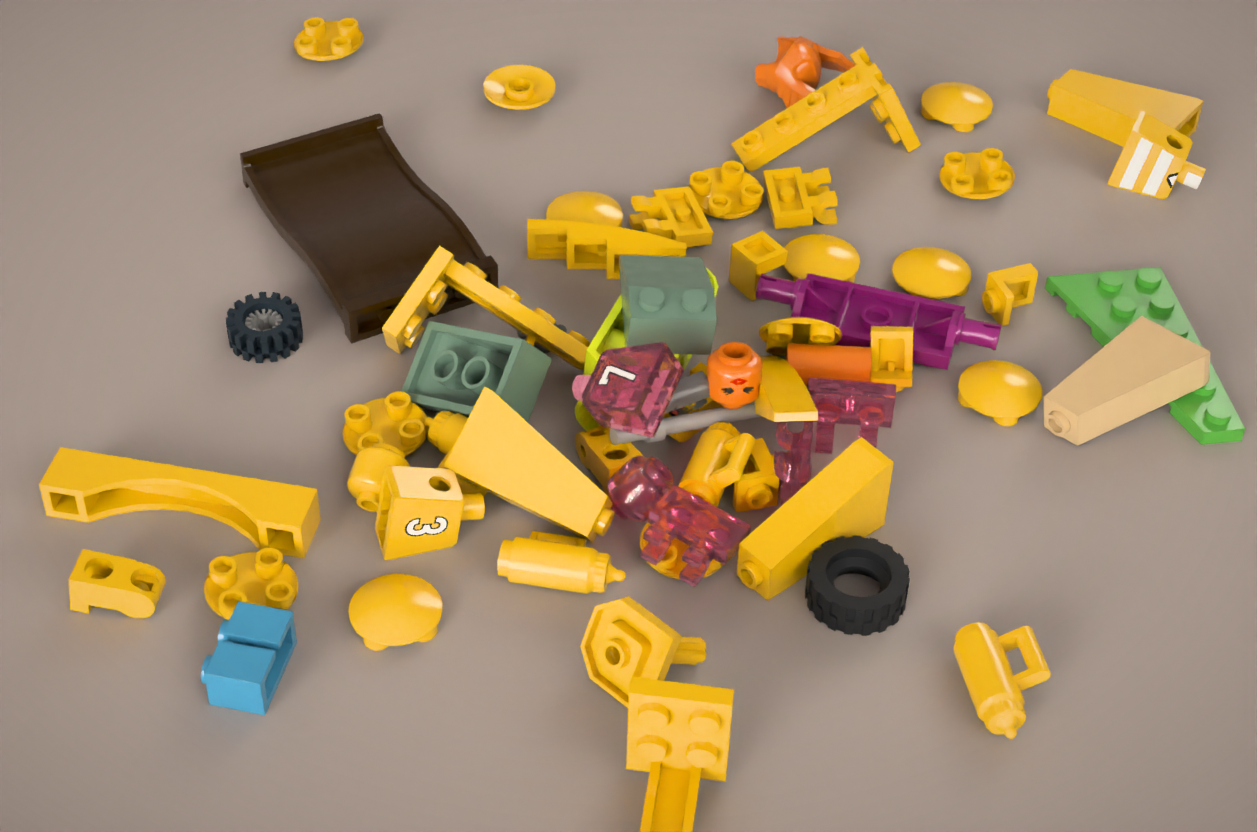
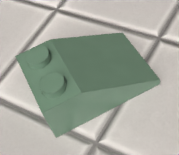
M620 255L619 269L625 352L710 355L717 315L714 288L702 257Z
M429 321L401 391L409 394L411 402L419 407L437 413L450 411L454 414L461 413L469 417L483 388L486 387L494 391L528 423L552 358L523 339Z

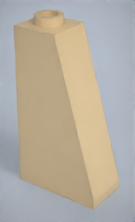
M1140 316L1044 396V427L1049 429L1054 435L1063 437L1077 446L1206 385L1209 382L1210 351Z

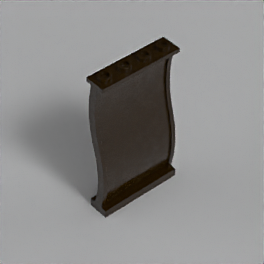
M380 113L240 153L245 187H250L271 224L316 276L344 324L345 335L351 344L383 333L382 327L439 246L452 253L454 260L464 266L466 262H469L481 269L487 275L485 280L499 288L498 264L491 255L486 257L477 240L461 218L407 164L384 128L383 116ZM448 285L444 291L448 294V297L441 309L435 315L430 312L425 319L475 302Z

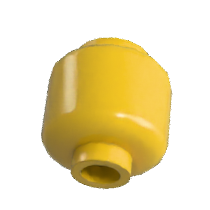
M376 443L372 447L362 449L356 455L347 480V489L357 499V505L364 510L377 512L384 466L410 467L404 453L392 445Z

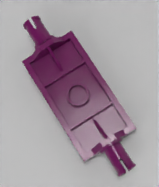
M762 273L756 290V299L790 305L791 310H793L791 317L815 318L837 326L842 332V338L835 345L871 347V326L913 327V363L948 370L955 345H959L960 342L996 350L1002 324L965 318V306L809 273L806 279L797 278L796 282L767 276Z

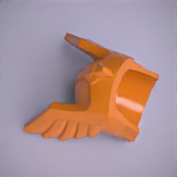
M781 36L777 38L779 45L776 62L757 65L755 81L758 83V86L777 93L778 97L782 98L785 106L790 107L815 91L821 79V67L846 72L853 68L855 64L842 53L827 49L803 36L790 38Z

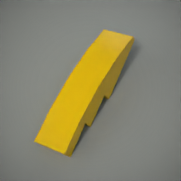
M527 219L528 259H567V269H606V279H620V255L686 257V243L648 232L571 220Z
M778 355L760 356L763 362L762 381L760 382L759 396L755 400V414L773 422L818 420V411L811 395L798 372L790 363Z

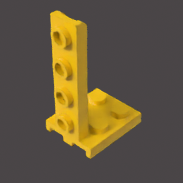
M863 47L850 54L855 64L853 68L840 74L832 81L731 143L748 171H755L872 98L873 101H871L869 108L879 124L883 121L887 122L883 127L894 144L900 141L908 153L921 146L893 87L890 83L887 84L881 71L875 63L872 64Z
M441 246L434 252L382 327L385 342L389 348L398 354H401L406 346L412 349L425 330L421 324L430 312L434 315L437 314L445 303L448 294L444 291L449 285L524 335L530 334L536 337L535 342L578 370H584L586 350L590 345V341L573 330H570L567 334L554 325L556 320L544 310L536 307L532 311L521 304L522 298L512 289L504 285L496 288L485 280L487 275L475 265L466 262L464 266L454 260L452 253Z
M639 677L631 678L628 701L626 769L649 772L640 832H693L700 780L708 779L726 782L734 689Z

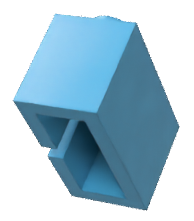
M238 601L230 619H224L220 626L218 645L213 655H207L202 665L201 682L206 684L209 705L260 715L266 714L297 644L293 611Z

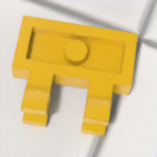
M801 167L763 170V183L775 229L813 225V218H816L819 223L824 225L837 224L835 209H826L827 207L838 206L836 192L830 191L829 186H819L820 184L831 183L829 168H820L810 173H802Z
M690 186L653 190L652 197L631 196V204L635 212H640L629 215V223L633 230L644 229L645 232L686 243L687 248L712 244L713 231Z

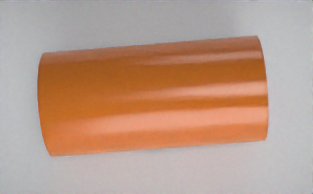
M802 343L786 344L785 360L798 372L805 385L869 388L871 347Z

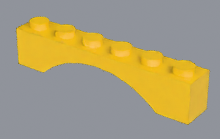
M63 447L59 448L39 483L46 516L90 523L111 515L132 511L159 509L186 511L211 517L233 527L249 538L259 550L271 547L279 550L282 555L305 558L321 521L317 488Z

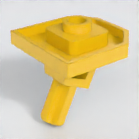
M630 596L595 606L580 645L589 678L627 708L632 677L664 681L671 664L696 665L697 663L704 662L707 656L705 651L706 642L702 638L683 637Z

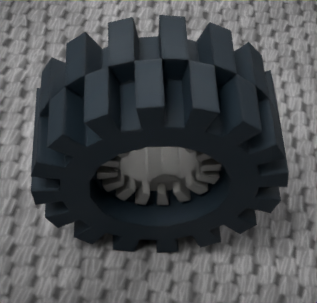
M259 292V298L254 299L252 294L245 296L246 303L237 300L234 303L235 309L229 308L227 312L228 317H226L230 348H233L235 355L239 356L242 354L243 360L249 362L252 357H255L256 363H263L264 358L270 357V362L273 363L278 361V355L281 354L286 359L291 356L290 350L296 352L300 348L299 343L303 342L301 313L299 306L296 302L292 304L290 297L285 296L281 300L280 293L273 292L271 297H267L266 292Z

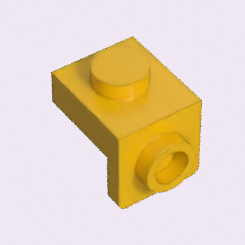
M1031 263L988 273L985 291L982 293V304L985 311L991 314L998 324H1002V326L1009 325L1012 308L1033 302L1038 271Z
M871 326L870 386L879 387V390L884 392H899L904 387H912L913 327Z
M763 438L755 439V445L744 468V474H742L739 481L734 483L733 506L736 512L777 505L779 480L781 478L780 462L776 454H770Z

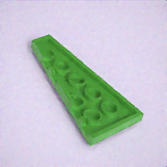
M1161 267L1047 276L1045 289L1053 297L1059 295L1067 303L1066 310L1074 318L1081 317L1092 328L1091 335L1103 347L1140 316L1202 347ZM1210 362L1209 382L1203 387L1169 402L1168 404L1171 406L1169 413L1201 445L1242 441L1245 427Z

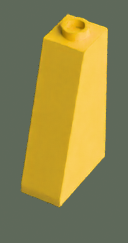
M1074 69L1067 71L1061 78L1055 79L1047 92V98L1050 99L1048 115L1124 147L1140 110L1190 137L1197 129L1203 100Z
M484 387L443 467L455 472L456 477L568 532L585 538L591 543L594 542L597 534L604 536L615 514L614 511L610 510L613 505L610 498L494 391Z
M862 437L854 441L739 543L736 575L739 576L742 583L746 587L754 589L769 601L807 576L808 564L812 559V554L816 549L819 550L825 542L834 541L837 537L842 536L847 538L857 535L865 538L882 527L885 523L894 461Z

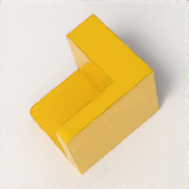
M763 230L731 244L729 282L751 301L755 300L761 274L786 264L788 251Z

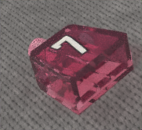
M665 342L609 349L600 355L592 375H578L575 377L572 391L575 399L582 401L593 418L601 426L646 437H655L684 369Z

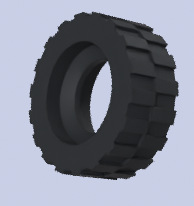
M852 535V537L845 538L842 536L837 537L834 541H827L822 544L819 550L816 549L814 551L812 559L808 564L805 586L807 607L809 611H813L815 618L820 623L823 622L828 625L829 629L839 630L847 635L862 634V636H867L874 632L881 633L886 631L887 627L890 625L894 626L898 622L899 616L904 613L910 582L908 565L904 564V558L900 553L897 554L893 547L887 543L878 542V539L871 537L868 539ZM861 574L876 580L880 585V590L878 594L873 596L856 597L836 589L834 581L840 575Z

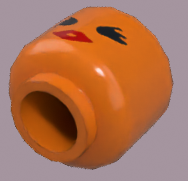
M728 342L721 345L708 356L706 377L709 382L710 398L728 409H739L755 401L759 396L763 362L750 346L741 342Z

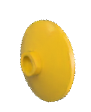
M510 65L491 72L484 80L483 90L487 99L495 105L507 109L524 110L547 103L555 94V81L548 72L538 67Z

